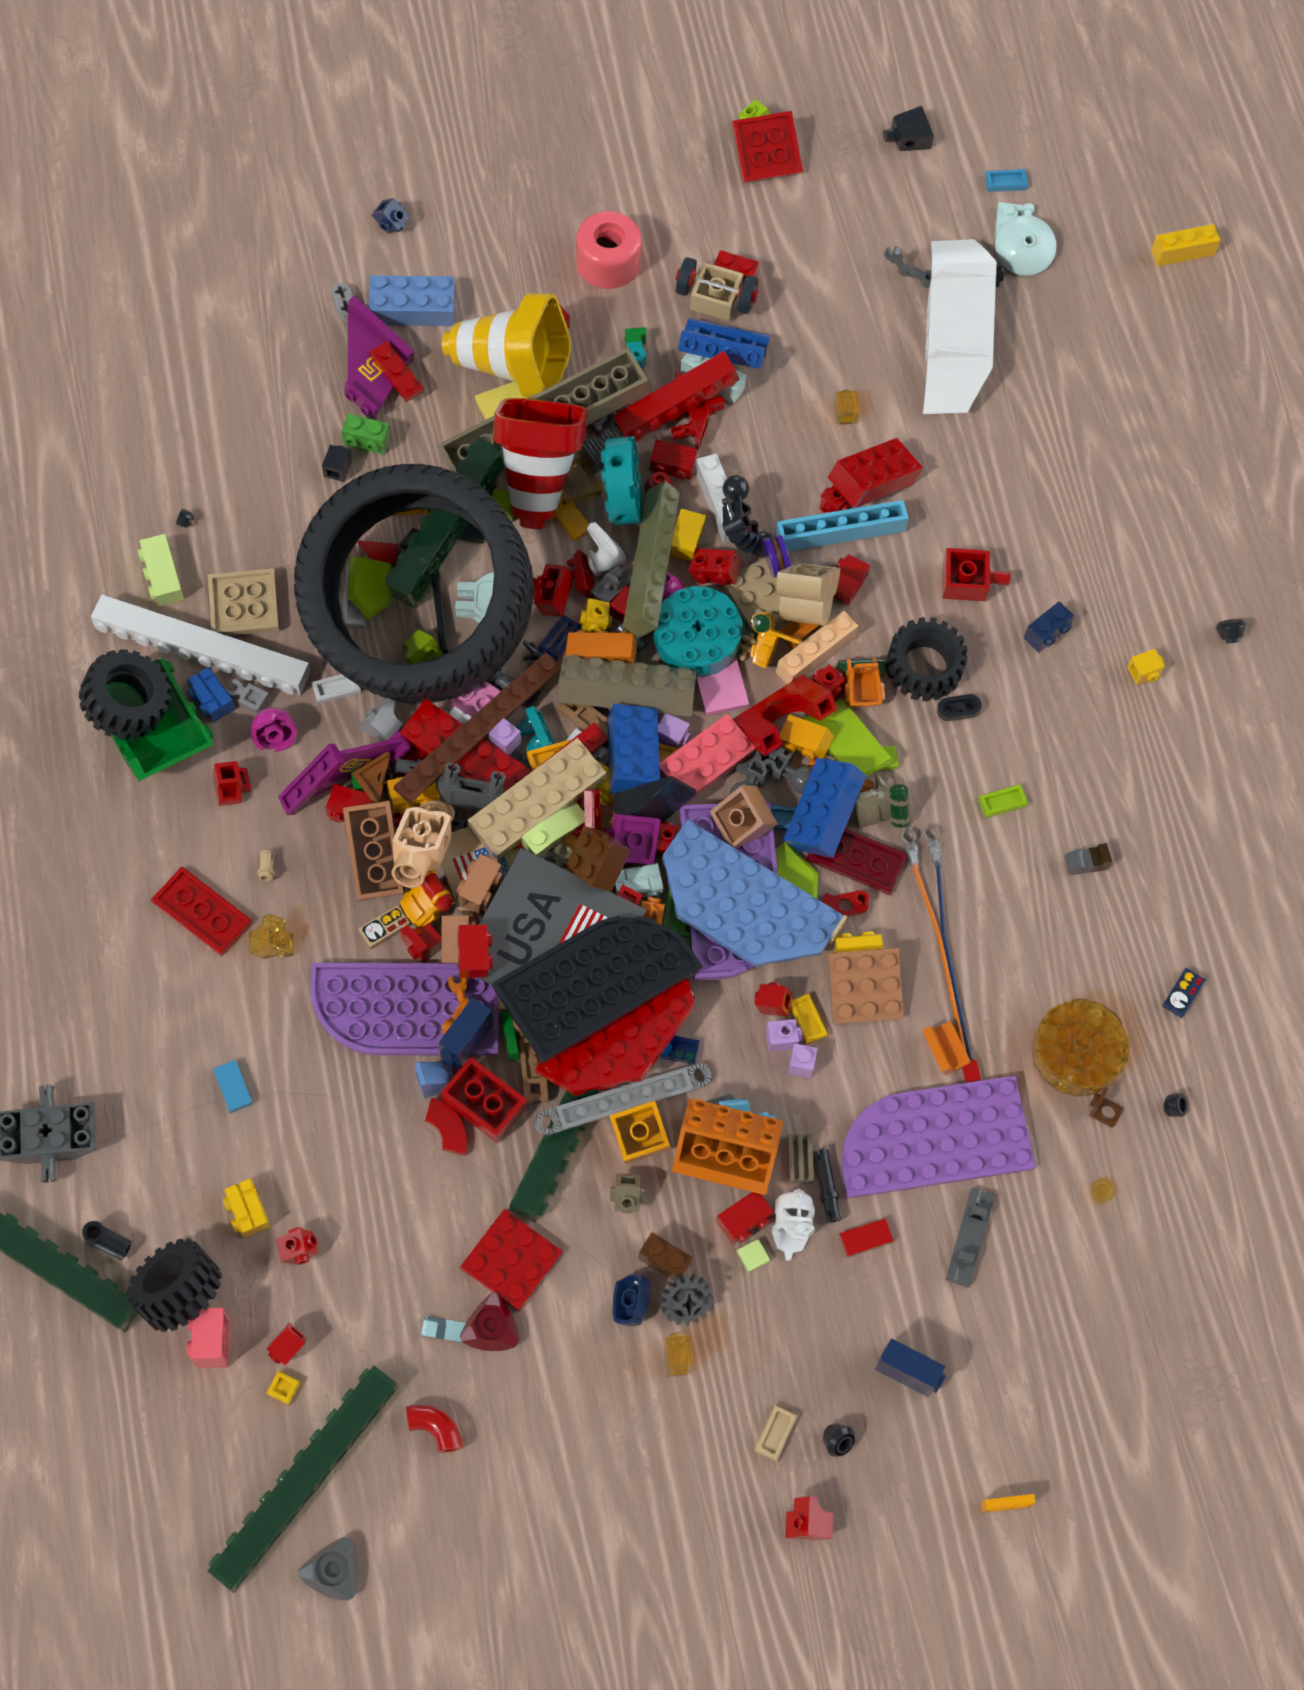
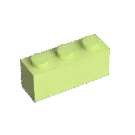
M162 534L139 540L141 549L138 550L141 563L145 562L147 566L143 568L146 581L151 580L152 586L148 587L151 600L156 599L158 607L184 600L166 535Z

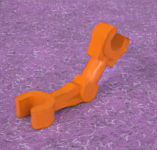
M452 976L448 977V986L454 995L457 994L459 1006L452 1017L448 1018L441 1028L443 1030L441 1033L443 1034L447 1032L469 1002L466 995V978H460V983H454Z

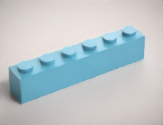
M900 500L777 521L775 536L782 535L789 552L905 532L909 518L904 501Z

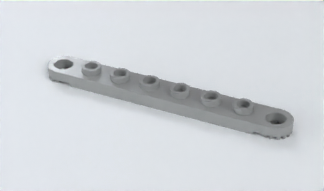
M703 1064L684 1067L544 1110L536 1116L534 1125L540 1134L552 1135L607 1118L609 1115L654 1100L658 1102L703 1088L711 1081V1072ZM695 1070H699L704 1074L703 1082H697L693 1078ZM545 1116L553 1121V1127L550 1129H545L541 1125L542 1118Z

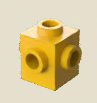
M588 598L584 609L580 611L579 623H582L581 631L597 633L598 631H605L606 628H610L612 622V615H609L610 602Z

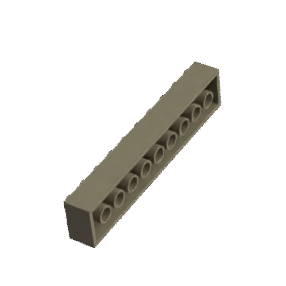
M629 347L528 399L582 406L588 410V425L651 392L647 377ZM494 416L438 444L441 456L449 470L477 482L505 468L502 445L493 441Z

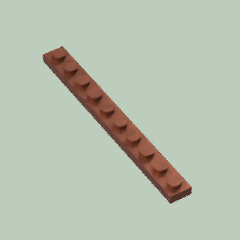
M544 653L398 781L393 789L405 801L411 804L444 774L447 763L452 762L453 767L454 763L460 761L489 735L488 733L503 718L507 719L561 671V665L550 655Z

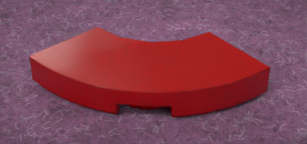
M431 1098L425 1122L433 1125L440 1132L443 1151L466 1156L467 1136L460 1117L449 1105L438 1099Z

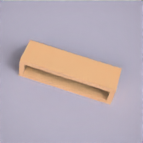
M845 611L841 612L828 622L826 626L820 628L781 658L777 664L776 674L786 684H789L801 675L807 676L854 640L859 626Z

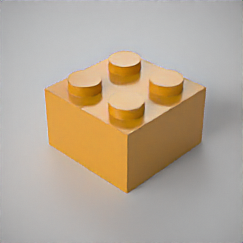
M655 1100L609 1115L625 1165L671 1150Z

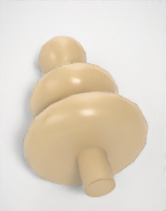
M750 633V636H741V640L745 644L740 645L742 653L739 654V660L745 661L747 653L751 651L752 644L757 642V640L753 639L754 633Z

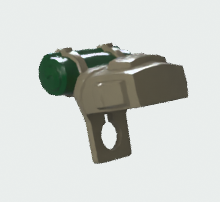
M875 774L876 789H870L858 795L853 808L855 821L860 828L875 825L884 820H891L892 825L897 828L908 827L911 818L908 788L902 784L889 788L880 774Z

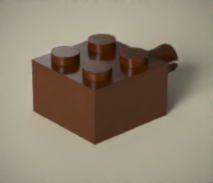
M584 826L579 837L573 833L566 835L564 844L573 851L565 868L591 887L612 892L631 850L605 831Z

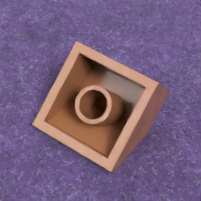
M740 786L709 811L727 844L735 849L762 837L778 824L757 786Z

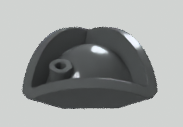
M342 1537L312 1556L299 1569L300 1579L315 1591L330 1598L344 1601L352 1599L356 1594L358 1586V1561L351 1539Z

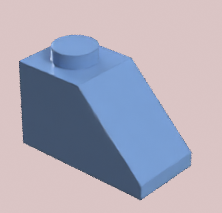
M443 1062L414 1063L417 1080L424 1099L440 1094L453 1078L450 1068L445 1069Z

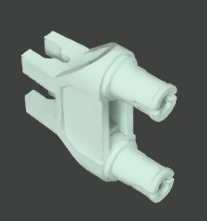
M494 572L486 574L476 582H457V598L473 599L474 601H456V617L472 618L478 623L481 622L492 596Z

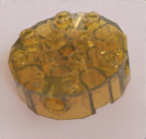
M1084 998L1063 1002L1051 1008L1035 1030L1031 1046L1034 1066L1043 1080L1061 1093L1076 1097L1095 1095L1103 1091L1105 1087L1109 1088L1127 1065L1130 1052L1129 1037H1127L1126 1030L1122 1026L1123 1023L1118 1015L1102 1003Z

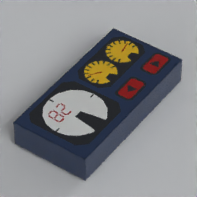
M1185 968L1162 1007L1182 1019L1206 979Z

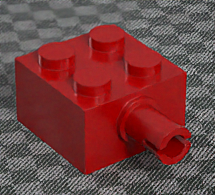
M946 548L943 558L942 599L986 602L990 584L1009 586L1010 572L991 571L989 550Z

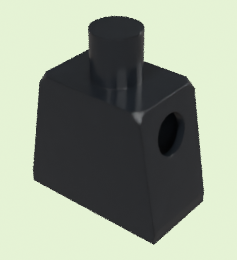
M922 106L895 115L892 119L891 129L883 130L884 141H895L900 151L927 150L932 147L934 135Z

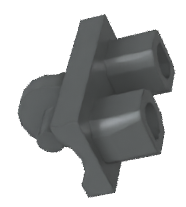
M616 566L610 573L604 575L603 579L590 591V594L599 601L610 602V605L622 588L630 585L631 576L625 574L620 567Z

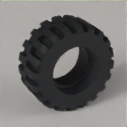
M120 649L118 653H116V650L107 652L106 655L97 657L95 662H92L88 668L79 691L80 708L83 712L86 711L84 716L87 721H92L94 723L93 727L98 731L100 729L105 731L104 735L109 737L115 735L117 736L116 739L124 740L125 737H129V740H134L139 735L144 737L150 731H154L168 710L172 698L170 695L172 692L171 685L167 683L169 678L165 672H161L162 667L158 663L154 664L149 656L143 657L140 655V652L134 650L132 653L128 652L127 649ZM113 682L131 685L141 694L144 705L127 707L119 704L110 696L106 685Z

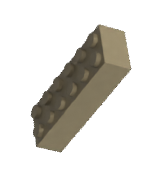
M563 655L557 702L612 708L614 703L657 708V713L691 717L697 670H691L686 667L674 668L666 665H647L641 662L628 663L621 660L610 661L600 658Z

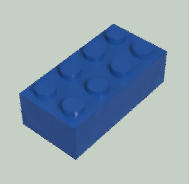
M613 703L607 719L609 794L660 779L657 708Z
M817 758L783 840L797 851L833 858L866 775L851 763Z

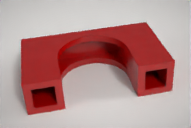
M801 675L733 718V721L756 747L755 750L766 756L783 745L777 727L772 724L777 718L792 712H804L821 721L835 712L837 707L831 691Z

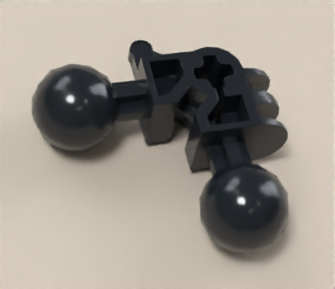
M740 475L729 476L724 481L722 487L723 495L725 496L722 499V504L724 505L722 507L723 530L728 536L729 541L743 552H752L756 557L766 558L763 539L774 536L767 531H759L758 522L749 518L751 507L743 501L748 496L750 490L748 481Z

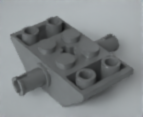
M44 1085L39 1086L40 1107L0 1111V1161L23 1164L41 1163V1182L49 1183V1179H51L52 1183L57 1181L56 1161L77 1159L96 1150L95 1103L54 1106V1086L46 1085V1089H44Z

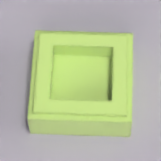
M759 1239L737 1250V1254L748 1273L770 1262Z

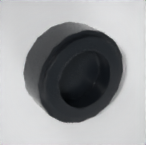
M1182 1093L1168 1095L1163 1104L1164 1112L1169 1117H1184L1188 1111V1102L1185 1095Z

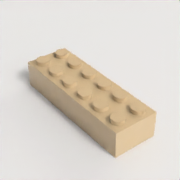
M577 738L468 819V827L490 855L499 861L520 844L522 836L532 828L584 796V791L594 789L605 780L606 772Z

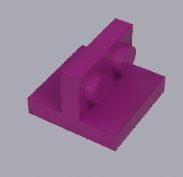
M614 813L612 828H603V831L631 850L626 862L654 865L660 819Z

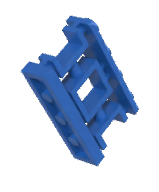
M688 318L685 330L681 331L678 351L712 358L725 351L731 363L760 369L763 357L765 358L767 354L770 335Z

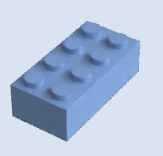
M370 275L369 310L386 325L453 326L455 312L454 276Z

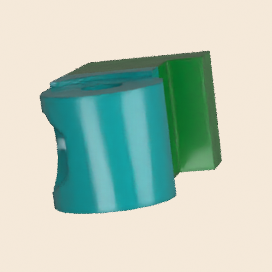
M646 327L627 328L624 333L625 349L629 347L639 366L643 369L646 364V351L642 345L646 344Z

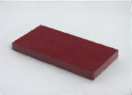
M845 828L833 858L808 853L806 861L891 895L908 854Z

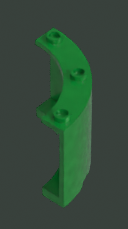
M163 657L157 658L152 662L154 664L158 663L162 667L161 672L167 674L169 678L167 683L171 685L172 692L170 695L172 698L168 710L158 727L154 731H150L148 735L144 737L139 735L134 740H129V737H125L124 740L116 739L117 736L111 735L128 767L131 768L138 782L214 745L211 740L214 738L210 727L208 725L204 726L198 719L196 707L192 701L187 702L172 675L175 670L169 659L165 661ZM113 682L106 685L110 696L119 704L127 707L144 705L141 694L131 685L122 682Z

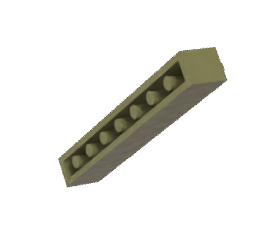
M666 481L646 492L623 627L638 638L658 628L680 492Z

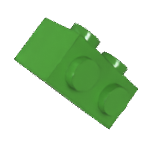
M347 414L341 430L343 445L385 455L391 438L389 423Z

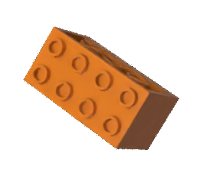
M689 1098L671 1172L766 1195L784 1121L753 1114L749 1111L729 1108L725 1105H717L705 1102L704 1100Z

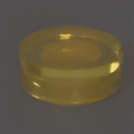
M1101 1178L1092 1183L1089 1193L1096 1203L1106 1204L1113 1198L1115 1189L1109 1180Z

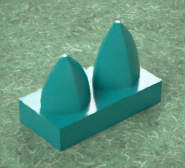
M534 706L526 709L527 716L516 727L521 731V735L536 733L529 741L526 750L530 751L555 744L542 712Z

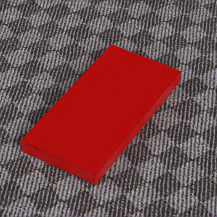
M183 866L177 870L151 899L154 905L221 957L253 923L249 917Z

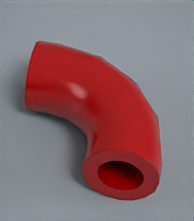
M431 1405L406 1406L409 1431L425 1430L431 1433L436 1440L439 1453L463 1449V1442L457 1424L446 1412Z

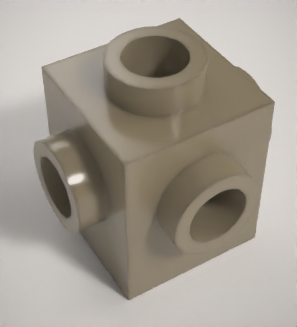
M616 1173L615 1187L610 1189V1202H615V1211L623 1213L639 1212V1203H644L645 1188H640V1174Z

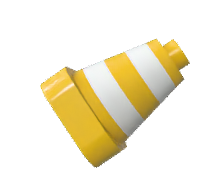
M527 293L523 297L518 309L455 323L451 331H445L443 334L442 351L445 356L451 357L452 362L457 366L517 382L522 396L530 398L561 381L570 359L571 340L556 295Z

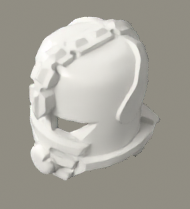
M800 1189L783 1193L775 1200L776 1225L772 1227V1234L775 1239L776 1248L785 1253L786 1261L791 1260L794 1252H801L809 1236L815 1233V1227L813 1226L815 1214L813 1200Z

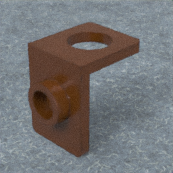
M1105 1087L1101 1094L1096 1093L1090 1102V1106L1093 1108L1089 1116L1113 1128L1123 1111V1107L1104 1097L1108 1091V1088ZM1105 1106L1113 1108L1115 1112L1114 1117L1111 1119L1103 1117L1101 1113L1102 1108Z

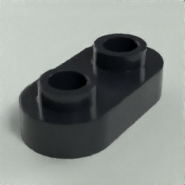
M973 694L946 697L940 700L937 706V715L944 721L974 718L979 714L982 703ZM966 706L972 707L973 710H968ZM949 709L951 713H946L944 710Z

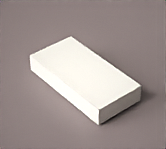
M342 674L312 682L318 704L361 693L360 686Z

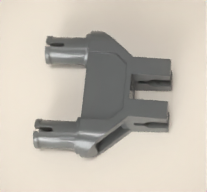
M449 762L445 766L444 774L438 780L439 791L444 799L453 807L455 811L454 817L458 816L461 807L472 810L471 818L505 792L503 784L506 776L503 772H500L499 777H497L498 771H494L491 774L490 782L458 777L460 766L454 763L452 769V762Z

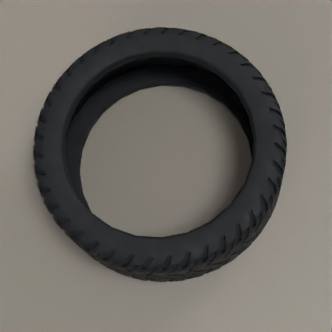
M398 464L385 466L369 471L342 486L341 489H338L324 502L312 518L300 543L294 568V593L297 600L298 614L301 617L300 621L305 632L308 633L309 640L318 649V653L329 662L331 667L356 685L363 687V689L374 695L404 703L413 702L421 704L424 699L431 703L462 696L463 693L466 694L491 679L506 664L519 646L527 629L533 606L534 581L528 551L519 532L502 507L486 490L474 481L457 472L432 465ZM414 509H433L460 516L483 533L491 551L494 568L492 596L485 616L477 628L456 649L430 661L414 664L389 663L365 654L351 638L342 617L339 600L341 574L349 553L361 536L376 523L396 513Z

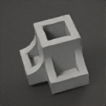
M390 698L380 700L374 709L372 708L367 712L357 728L382 742L387 741L399 730L403 723L394 714L395 702Z

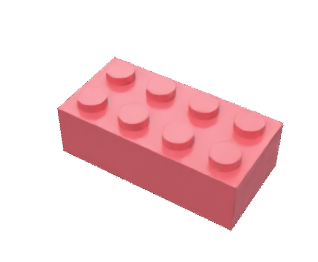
M727 713L659 763L660 779L673 776L696 789V795L684 804L686 805L735 769L738 763H743L750 758L756 747Z

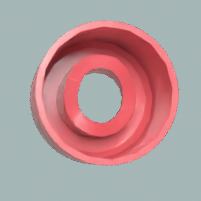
M602 211L586 218L580 225L576 236V266L581 277L591 285L604 289L619 288L630 283L637 276L641 265L642 236L639 227L630 217L615 211ZM605 237L616 243L617 247L604 248L597 244L596 240Z

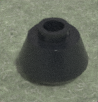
M1243 619L1223 620L1216 625L1220 638L1226 640V643L1239 642V638L1243 637L1246 623Z
M839 1423L826 1427L823 1433V1442L829 1455L841 1457L852 1449L855 1443V1432L851 1427Z

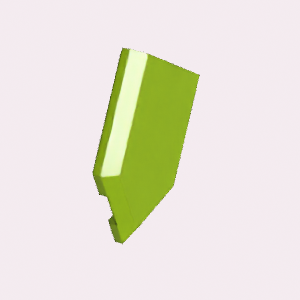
M354 556L350 558L347 598L362 612L361 615L368 621L380 611L390 606L393 566L390 563Z
M784 842L775 849L778 875L817 899L818 873L795 848Z

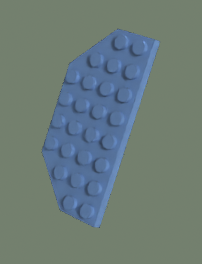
M688 819L663 854L662 859L668 876L671 896H673L676 917L755 967L765 966L774 962L793 961L801 957L820 956L828 944L833 931L844 916Z

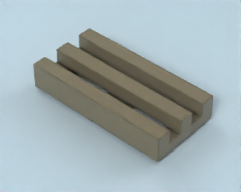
M788 1134L789 1183H813L812 1134ZM793 1141H798L799 1177H795ZM803 1141H807L808 1177H804Z

